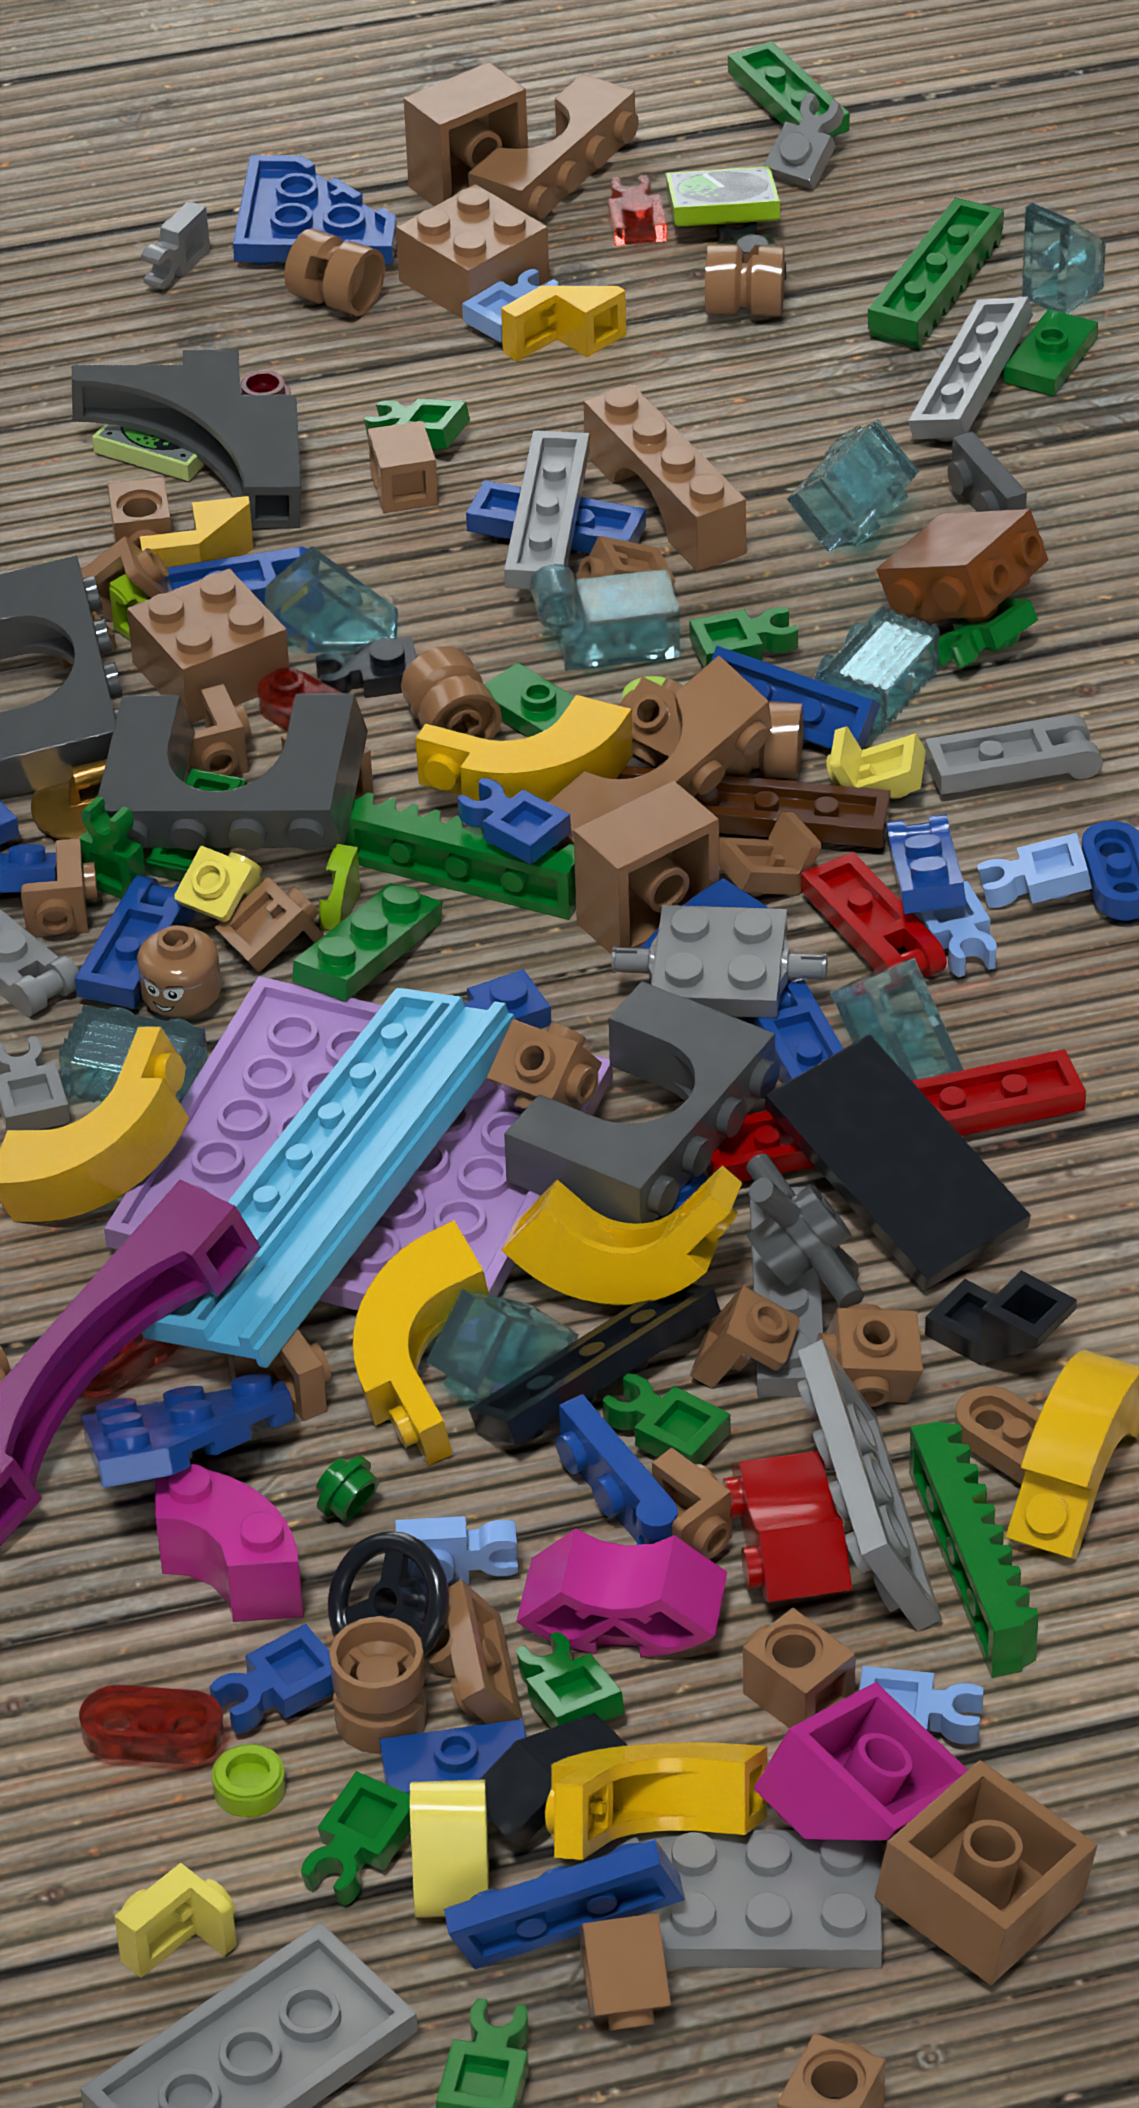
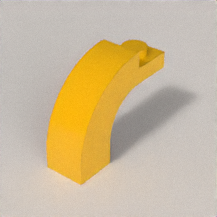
M576 695L559 720L551 727L534 736L510 741L488 740L425 724L415 738L419 785L460 796L463 794L472 800L479 801L478 782L486 778L499 783L503 788L504 795L511 799L520 791L525 790L549 802L584 771L600 777L616 779L633 756L631 709Z
M138 1027L115 1086L106 1099L88 1115L74 1123L56 1129L7 1130L0 1148V1203L14 1222L55 1221L95 1210L134 1188L167 1157L182 1135L189 1116L176 1098V1093L181 1089L184 1082L186 1065L161 1027Z
M722 1165L673 1213L653 1222L634 1224L612 1220L597 1213L557 1179L515 1221L501 1251L538 1281L563 1294L581 1300L601 1304L626 1305L661 1299L681 1291L707 1272L719 1243L717 1239L726 1232L738 1215V1212L733 1208V1204L742 1182Z
M455 1220L417 1238L401 1249L384 1265L369 1285L360 1303L353 1331L354 1363L368 1412L374 1425L376 1426L390 1419L403 1446L407 1448L416 1443L428 1466L453 1453L444 1420L418 1375L421 1357L429 1343L442 1330L492 1305L484 1270Z
M1085 1349L1077 1352L1068 1361L1044 1403L1020 1467L1026 1470L1005 1538L1077 1560L1095 1498L1108 1462L1116 1446L1125 1435L1138 1438V1365Z
M710 1742L651 1743L599 1749L557 1761L551 1765V1791L548 1795L545 1809L546 1827L548 1832L552 1834V1838H554V1858L584 1860L614 1839L645 1832L701 1831L746 1835L767 1819V1802L753 1789L767 1766V1746Z

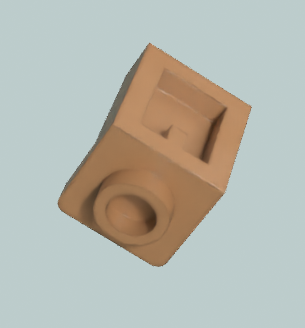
M598 536L589 556L582 560L577 574V585L590 611L601 615L605 613L616 589L632 597L648 595L667 599L676 581L659 548Z
M269 877L237 905L229 921H220L214 927L258 973L301 932L313 943H316L324 936L312 921L320 913L317 908L295 886L285 893Z
M743 1285L706 1328L690 1376L713 1389L730 1368L741 1371L750 1357L773 1370H779L787 1361L800 1322L798 1316Z

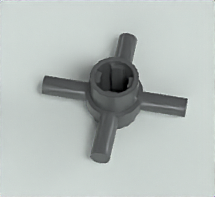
M759 1154L753 1157L746 1165L747 1172L754 1180L749 1189V1196L751 1200L769 1215L766 1220L747 1234L757 1253L773 1273L787 1286L791 1285L813 1267L841 1308H849L852 1305L860 1304L864 1298V1293L854 1280L859 1266L839 1246L852 1236L843 1220L813 1185L809 1184L795 1195L767 1154Z

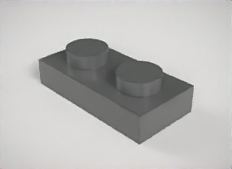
M973 431L953 437L952 462L948 464L947 472L951 487L956 494H962L976 512L1026 509L1027 492Z

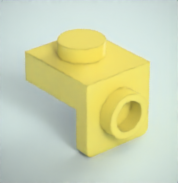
M846 726L835 730L832 751L827 756V770L834 785L891 790V799H899L910 792L921 789L926 749L915 733L862 750L850 729Z
M200 846L174 897L184 907L222 922H227L231 919L237 905L264 881L260 876L262 868L254 861L240 854L231 852L227 856Z
M179 1863L151 1887L134 1893L125 1902L121 1911L114 1915L121 1962L142 1978L195 1934L223 1956L227 1955L237 1946L234 1924L235 1906L231 1897L216 1881L212 1879L203 1881L185 1865Z

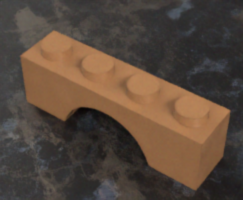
M586 74L580 75L555 97L556 138L548 143L530 148H496L468 173L469 187L476 184L537 221H540L564 198L573 193L592 173L601 168L619 149L634 138L639 124L638 115L635 113V91Z
M633 384L613 388L606 393L583 401L584 433H589L590 441L588 459L612 484L635 475L641 477L659 507L668 542L697 572L746 554V498Z
M718 655L674 693L678 721L682 732L676 748L663 764L649 773L629 779H609L584 771L548 802L570 814L571 833L555 846L562 850L569 844L574 845V829L672 781L678 783L693 797L698 793L704 795L710 792L722 780L727 767L742 754L744 756L752 755L766 742L772 729L769 701Z

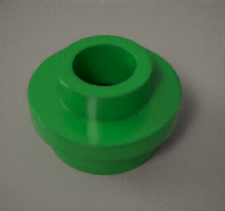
M362 1455L355 1456L349 1461H346L344 1458L334 1461L317 1482L316 1490L321 1493L317 1501V1509L325 1516L335 1514L344 1522L356 1516L370 1501L379 1485V1478L370 1472L371 1463Z

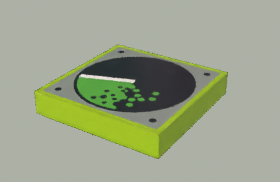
M770 166L666 173V191L674 225H677V227L778 221L780 219V199Z

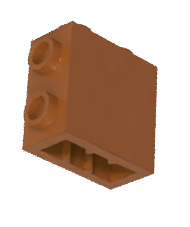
M1031 509L944 513L938 515L876 570L895 620L920 619L922 623L930 624L945 618H965L968 622H974L993 616L999 610L998 605L1011 593L1026 587L1031 581L1030 577L1049 560Z

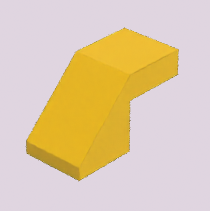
M540 286L501 308L503 353L518 362L548 344L559 340L583 356L589 357L626 336L625 290L619 286Z
M249 496L192 502L194 530L140 536L141 550L144 551L146 548L153 550L163 561L166 568L246 555L253 549Z

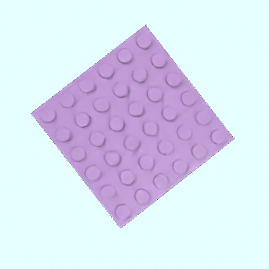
M258 976L180 1103L189 1116L182 1135L158 1167L142 1182L125 1193L104 1228L106 1247L118 1250L180 1179L228 1202L382 1005L350 998L345 1002L307 987ZM595 1056L602 1062L598 1071L599 1078L596 1091L590 1101L583 1104L581 1109L582 1112L592 1116L613 1079V1067L610 1066V1059ZM487 1078L318 1301L358 1311L369 1285L393 1256L417 1238L455 1220L484 1270L492 1305L453 1323L441 1332L475 1340L515 1264L501 1249L515 1221L541 1196L506 1181L504 1133L523 1113L513 1106L516 1099L510 1097Z

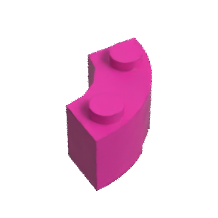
M190 1464L191 1467L174 1475L155 1478V1518L162 1574L190 1576L211 1585L228 1602L233 1622L304 1617L296 1543L286 1520L267 1498L239 1480L207 1470L196 1464Z
M575 1528L531 1558L516 1622L550 1640V1634L560 1632L569 1639L571 1648L597 1654L600 1643L639 1647L640 1657L672 1654L690 1649L715 1637L728 1572L675 1535L654 1544L626 1546L598 1540Z

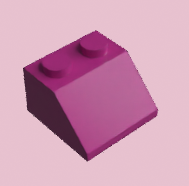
M874 1682L789 1728L753 1789L776 1810L782 1820L791 1825L804 1839L890 1840L968 1769L877 1682Z

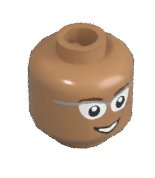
M170 926L151 934L141 944L137 954L140 989L143 1001L152 1011L170 1019H191L207 1010L217 1000L221 990L219 956L215 942L206 933L192 927Z

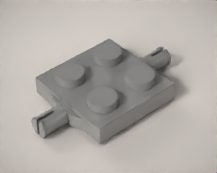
M662 905L659 931L650 948L613 946L611 969L612 973H649L651 985L729 1016L777 1018L780 994L788 984L789 978L822 979L826 981L828 957L827 953H790V947L786 940L788 929L787 909Z

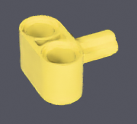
M485 1780L410 1782V1827L415 1918L445 1917L444 1908L468 1901L477 1893L490 1890Z

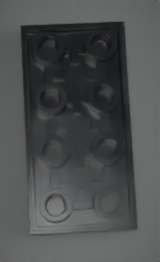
M870 1034L766 1094L764 1108L924 1291L1029 1227L1031 1214Z

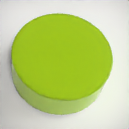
M256 1744L239 1745L224 1752L219 1756L212 1768L213 1793L217 1804L227 1813L238 1817H256L276 1808L282 1801L286 1791L285 1771L281 1758L273 1750Z

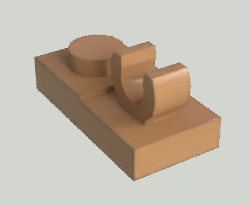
M460 1580L448 1587L449 1608L446 1624L435 1645L438 1649H443L429 1656V1663L444 1677L456 1676L450 1681L451 1690L458 1705L468 1716L473 1717L477 1715L486 1724L523 1719L501 1616L463 1580Z

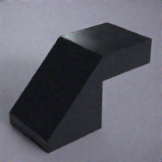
M1022 1270L996 1295L964 1279L925 1316V1336L981 1365L1038 1348L1077 1309V1299Z
M596 1713L516 1740L479 1779L485 1780L487 1818L511 1842L522 1849L546 1824L545 1809L547 1798L551 1791L552 1764L577 1754L611 1747L627 1746L628 1744Z

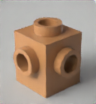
M642 676L635 690L628 692L619 706L631 709L632 757L656 769L660 761L665 762L673 753L681 736L682 728L678 721L674 693L683 685L666 678L661 686Z
M513 1019L486 1078L510 1097L516 1099L513 1106L522 1112L527 1109L539 1094L581 1111L583 1104L589 1102L596 1091L599 1078L598 1071L602 1062L583 1047L586 1038L570 1028L550 1023L548 1030L545 1031Z
M867 1303L852 1305L849 1308H837L827 1332L819 1333L816 1342L821 1339L824 1340L870 1407L879 1406L886 1402L908 1403L923 1372L917 1311L881 1309L877 1305Z

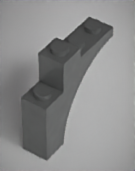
M183 350V365H72V422H92L121 426L148 433L173 443L197 455L200 461L221 478L234 498L249 496L252 528H300L301 475L296 395H240L239 350Z

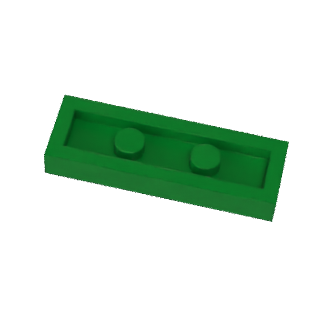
M773 41L728 55V73L783 125L785 122L795 125L800 124L802 120L800 105L804 97L809 93L815 94L820 103L819 109L815 114L817 116L826 113L833 100L836 101ZM841 106L844 112L843 120L837 129L827 134L831 137L850 131V113L843 106Z
M389 883L293 960L292 982L346 1002L441 923L443 902L419 894L416 889L410 886Z

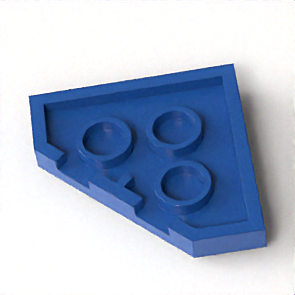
M250 155L233 240L234 262H253L259 265L286 262L291 246L296 238L304 230L314 228L338 236L344 242L353 241L375 248L382 253L385 264H393L397 240V217L383 207L374 211L363 203V197L360 192L338 178L324 179L316 173L315 164L303 156Z
M259 1373L235 1378L230 1381V1389L204 1393L202 1386H185L163 1393L164 1401L137 1406L135 1399L121 1398L96 1405V1413L84 1415L81 1418L85 1442L102 1487L106 1488L174 1475L191 1467L189 1459L193 1457V1451L205 1446L207 1455H218L252 1439L251 1431L254 1429V1423L265 1419L267 1427H279L294 1420L291 1395L282 1379L271 1381L270 1374Z

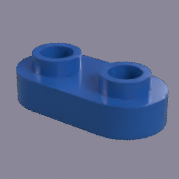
M1119 821L1096 823L1083 833L1081 844L1092 889L1090 891L1094 903L1103 914L1116 920L1130 921L1139 918V831L1133 826Z

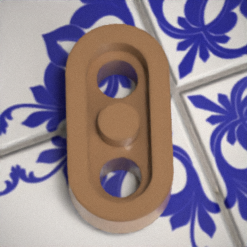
M981 1386L967 1391L958 1400L955 1410V1424H960L962 1428V1444H968L970 1451L1022 1484L1026 1470L1020 1467L1041 1411L1013 1392L1001 1387Z

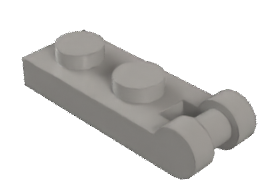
M1075 714L925 739V760L941 795L967 792L973 789L1013 782H1025L1031 779L1070 773L1076 779H1088L1096 775L1103 765V759L1097 746L1089 741L1091 736L1085 721L1081 716Z
M0 909V995L21 1013L31 1017L47 1007V1000L56 994L67 996L76 991L75 977L79 969L68 956L62 955L58 957Z

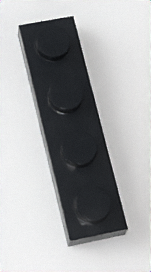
M690 1284L681 1291L654 1301L634 1303L469 1408L476 1431L513 1445L535 1440L545 1432L546 1425L559 1418L560 1404L581 1394L592 1403L598 1397L597 1392L619 1378L625 1377L627 1374L641 1372L648 1366L650 1358L667 1347L684 1343L694 1338L699 1333L700 1326L721 1312L714 1289Z

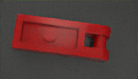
M854 852L801 872V892L872 966L880 985L887 992L907 986L910 977L921 973L923 976L928 977L946 968V955L941 943L913 913L904 914L901 901ZM903 946L908 950L902 954L896 951V949Z

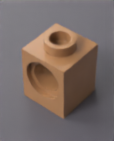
M423 421L368 429L370 472L383 514L438 505L436 459Z
M164 477L108 483L114 543L126 536L141 550L140 536L172 533Z
M792 1608L771 1625L759 1627L743 1646V1694L788 1728H791L855 1693L856 1653L795 1608Z
M658 1913L582 1923L578 1927L590 2019L608 2016L610 2031L655 2025L653 2010L665 2009L671 2006Z
M814 2033L777 2102V2108H883L885 2101L886 2059L871 2054L867 2049L856 2043L838 2042ZM830 2097H837L840 2099H830Z

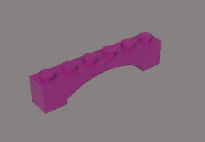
M180 1179L0 1382V1547L41 1501L42 1497L35 1489V1484L45 1453L66 1414L94 1377L128 1343L168 1313L207 1292L219 1296L261 1248L235 1205Z

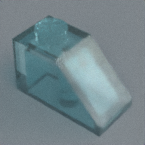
M1034 203L1029 204L1025 207L1022 297H1028L1030 302L1046 309L1070 314L1104 288L1106 243L1077 222Z
M313 546L266 585L264 606L286 628L287 640L306 653H354V644L374 642L383 638H397L398 609Z
M915 958L880 968L830 992L852 1042L854 1043L870 1034L911 1081L964 1070Z
M462 1289L426 1362L448 1375L444 1382L447 1388L469 1400L480 1402L483 1395L489 1396L534 1368L576 1341L579 1334L529 1303Z

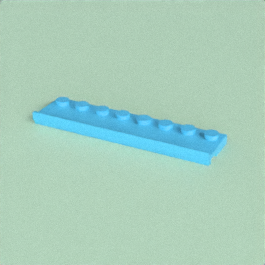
M396 988L228 1201L236 1206L261 1248L219 1296L207 1292L185 1303L142 1332L143 1338L256 1359L258 1366L267 1368L485 1081L512 1020H516L514 1014L508 1013L506 1003L494 1001L488 1010L465 1007L460 996Z

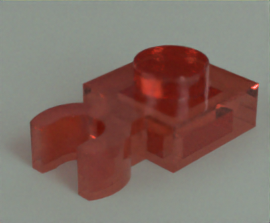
M640 175V185L627 188L621 185L619 177H613L611 180V199H608V217L615 246L667 241V221L660 194L651 195L650 178L647 175Z

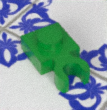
M417 398L411 406H402L399 402L392 400L379 401L376 404L379 417L366 416L364 418L367 435L368 429L423 421L433 451L447 449L470 422L466 401Z
M1006 598L998 605L999 610L985 620L969 622L965 618H961L953 624L955 631L938 637L930 644L937 664L943 666L954 659L956 667L962 668L976 660L979 652L985 648L988 651H999L1014 645L1020 639L1019 633L1038 621L1031 600Z
M787 607L768 609L760 617L752 619L749 618L745 609L689 620V638L704 668L711 662L716 646L762 661L763 650L786 653L798 648V628L796 625L789 626V610Z
M97 796L83 809L81 814L82 822L86 829L79 837L83 863L95 862L98 890L122 899L137 875L146 876L143 846L128 839L127 832L134 825L130 809L123 806L111 818L105 810L104 798Z
M627 1374L623 1378L624 1398L631 1402H621L609 1395L603 1399V1419L610 1426L620 1430L635 1429V1446L656 1457H660L670 1448H673L692 1463L702 1464L731 1433L730 1413L676 1386H673L662 1398L653 1393L651 1384L639 1375Z
M560 1632L550 1634L552 1653L546 1656L531 1654L525 1645L516 1648L520 1676L527 1683L529 1700L551 1728L596 1713L604 1722L625 1714L621 1689L591 1653L573 1660L570 1641L564 1634Z
M356 1771L317 1827L322 1843L327 1846L314 1850L303 1862L301 1875L306 1889L314 1892L326 1875L331 1873L342 1874L336 1880L333 1889L339 1904L344 1906L350 1904L361 1890L362 1879L360 1871L365 1863L384 1871L410 1833V1794Z
M478 1998L470 2010L472 2042L453 2039L436 2098V2108H519L529 2071L528 2051L520 2050L527 2042L529 2034L526 2005L517 2004L514 2010V2017L510 2023L504 2026H493L488 2023L487 1999Z

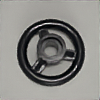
M397 1531L376 1533L355 1544L339 1563L332 1578L328 1595V1617L334 1637L345 1626L362 1618L381 1616L398 1619L411 1626L421 1638L424 1658L438 1642L446 1624L449 1608L447 1578L435 1553L418 1538ZM385 1553L380 1582L371 1589L367 1599L349 1606L351 1587L358 1572L369 1560ZM409 1559L418 1566L425 1580L410 1577L407 1567Z

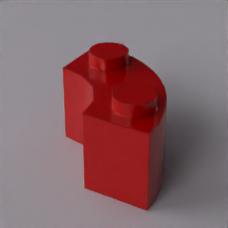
M819 1451L731 1463L733 1477L723 1478V1485L731 1491L732 1506L730 1508V1518H740L747 1547H742L741 1559L747 1589L759 1588L763 1597L768 1602L853 1590L843 1520L838 1515L832 1500L825 1463Z

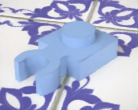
M530 269L523 272L518 277V283L512 287L499 281L462 303L463 322L501 343V308L540 287L539 271ZM551 280L542 286H558V281Z
M1077 833L1017 848L1019 855L1017 860L991 859L977 865L988 908L1006 906L1016 900L1019 895L1029 893L1031 902L1034 904L1050 899L1064 898L1070 894L1092 889L1088 868Z
M964 881L966 906L913 913L937 938L943 949L949 948L948 966L950 971L957 977L965 976L966 957L969 956L982 959L988 970L996 968L997 945L994 938L990 935L991 919L968 881Z
M466 1516L395 1520L397 1532H403L418 1538L435 1553L444 1569L448 1585H453L460 1580L470 1584L469 1570H482L486 1574L501 1577L518 1573L516 1522L495 1520L484 1524L479 1529L467 1530ZM409 1559L407 1567L410 1577L425 1580L418 1566Z
M862 1666L859 1691L877 1682L928 1732H941L948 1740L959 1744L979 1742L980 1717L965 1716L959 1713H982L984 1688L971 1683H959L948 1687L946 1690L934 1689V1673Z

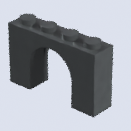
M77 555L0 574V660L23 654L42 653L57 656L73 665L66 681L48 697L27 706L0 712V799L68 783L73 776L72 767L105 760L108 756L119 708H114L113 699L122 697L123 691L115 662L104 665L103 655L113 653L105 619L94 621L92 612L103 610L95 576L83 578Z
M354 693L296 694L285 745L278 760L265 774L253 782L225 791L200 790L184 783L195 731L180 695L122 696L98 796L104 798L105 810L111 818L123 806L130 809L134 825L127 832L129 840L141 844L143 848H181L185 850H199L200 846L206 848H240L244 850H257L259 848L315 850L318 848H336L337 844L345 845L368 734Z
M642 981L608 1018L610 1066L664 1087L680 1096L685 1102L675 1111L655 1120L640 1123H617L602 1120L539 1094L504 1133L506 1181L542 1195L558 1179L597 1213L612 1220L634 1224L653 1222L659 1215L665 1216L671 1211L678 1193L693 1176L698 1177L706 1170L714 1151L727 1137L732 1138L738 1133L746 1114L760 1098L765 1099L766 1094L774 1090L780 1073L779 1064L775 1062V1033Z

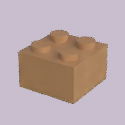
M490 62L403 98L408 187L433 206L458 194L461 190L469 188L468 173L496 148H528L526 89Z
M476 184L461 190L458 194L396 227L399 281L462 319V303L499 281L512 287L518 283V277L530 269L539 271V286L549 281L548 226Z
M230 568L219 573L210 574L201 580L170 592L158 594L149 600L127 608L133 664L161 695H180L191 723L204 719L202 689L224 684L233 705L237 706L291 684L286 628Z
M672 781L574 829L577 924L611 955L613 946L640 948L659 928L662 905L683 906L698 893L719 881V819L678 783Z
M979 1760L887 1842L874 1898L992 1986L1082 1902L1098 1845L982 1760Z

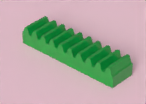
M955 197L868 308V330L870 335L875 338L921 349L924 337L929 338L931 336L933 325L939 326L941 315L948 314L950 302H957L959 291L964 292L966 290L967 281L974 280L976 269L981 270L984 259H990L992 256L993 247H999L1004 227V210Z
M370 792L353 801L345 845L358 847L359 866L570 920L576 910L573 844H569L559 852L551 848L533 864H529L485 841L483 827L471 826L470 828H464L459 815L444 823L441 822L440 810L435 809L426 816L421 817L419 816L418 805L411 804L404 810L397 811L396 799L389 798L379 806L374 805V794Z
M941 1421L911 1426L909 1475L990 1676L995 1678L1022 1672L1024 1667L1036 1661L1039 1613L1037 1608L1029 1607L1030 1591L1028 1587L1020 1586V1567L1012 1566L1013 1550L1010 1545H1003V1526L995 1524L994 1505L986 1504L987 1488L985 1484H978L979 1469L977 1464H970V1447L968 1444H962V1428L960 1424L941 1423Z

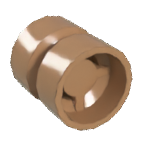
M314 228L306 229L296 238L289 251L284 271L285 286L289 293L318 304L326 302V305L333 309L358 317L365 315L379 297L385 276V260L382 253L375 248L353 241L344 242L338 236Z
M708 244L705 272L706 315H736L741 307H747L752 316L782 317L785 276L784 246L754 245L749 253H743L739 245Z
M452 646L435 647L421 653L411 661L403 673L401 689L403 697L414 715L419 719L422 728L425 724H430L483 739L492 740L495 737L502 720L500 706L489 688L483 684L481 675L463 650Z
M770 701L772 729L766 742L752 755L744 756L742 754L726 768L724 775L748 777L753 769H760L765 779L798 781L803 748V703Z
M381 1616L362 1618L345 1626L334 1637L329 1650L337 1732L352 1747L363 1752L380 1754V1738L424 1732L428 1713L424 1687L425 1669L421 1638L411 1626L398 1619Z

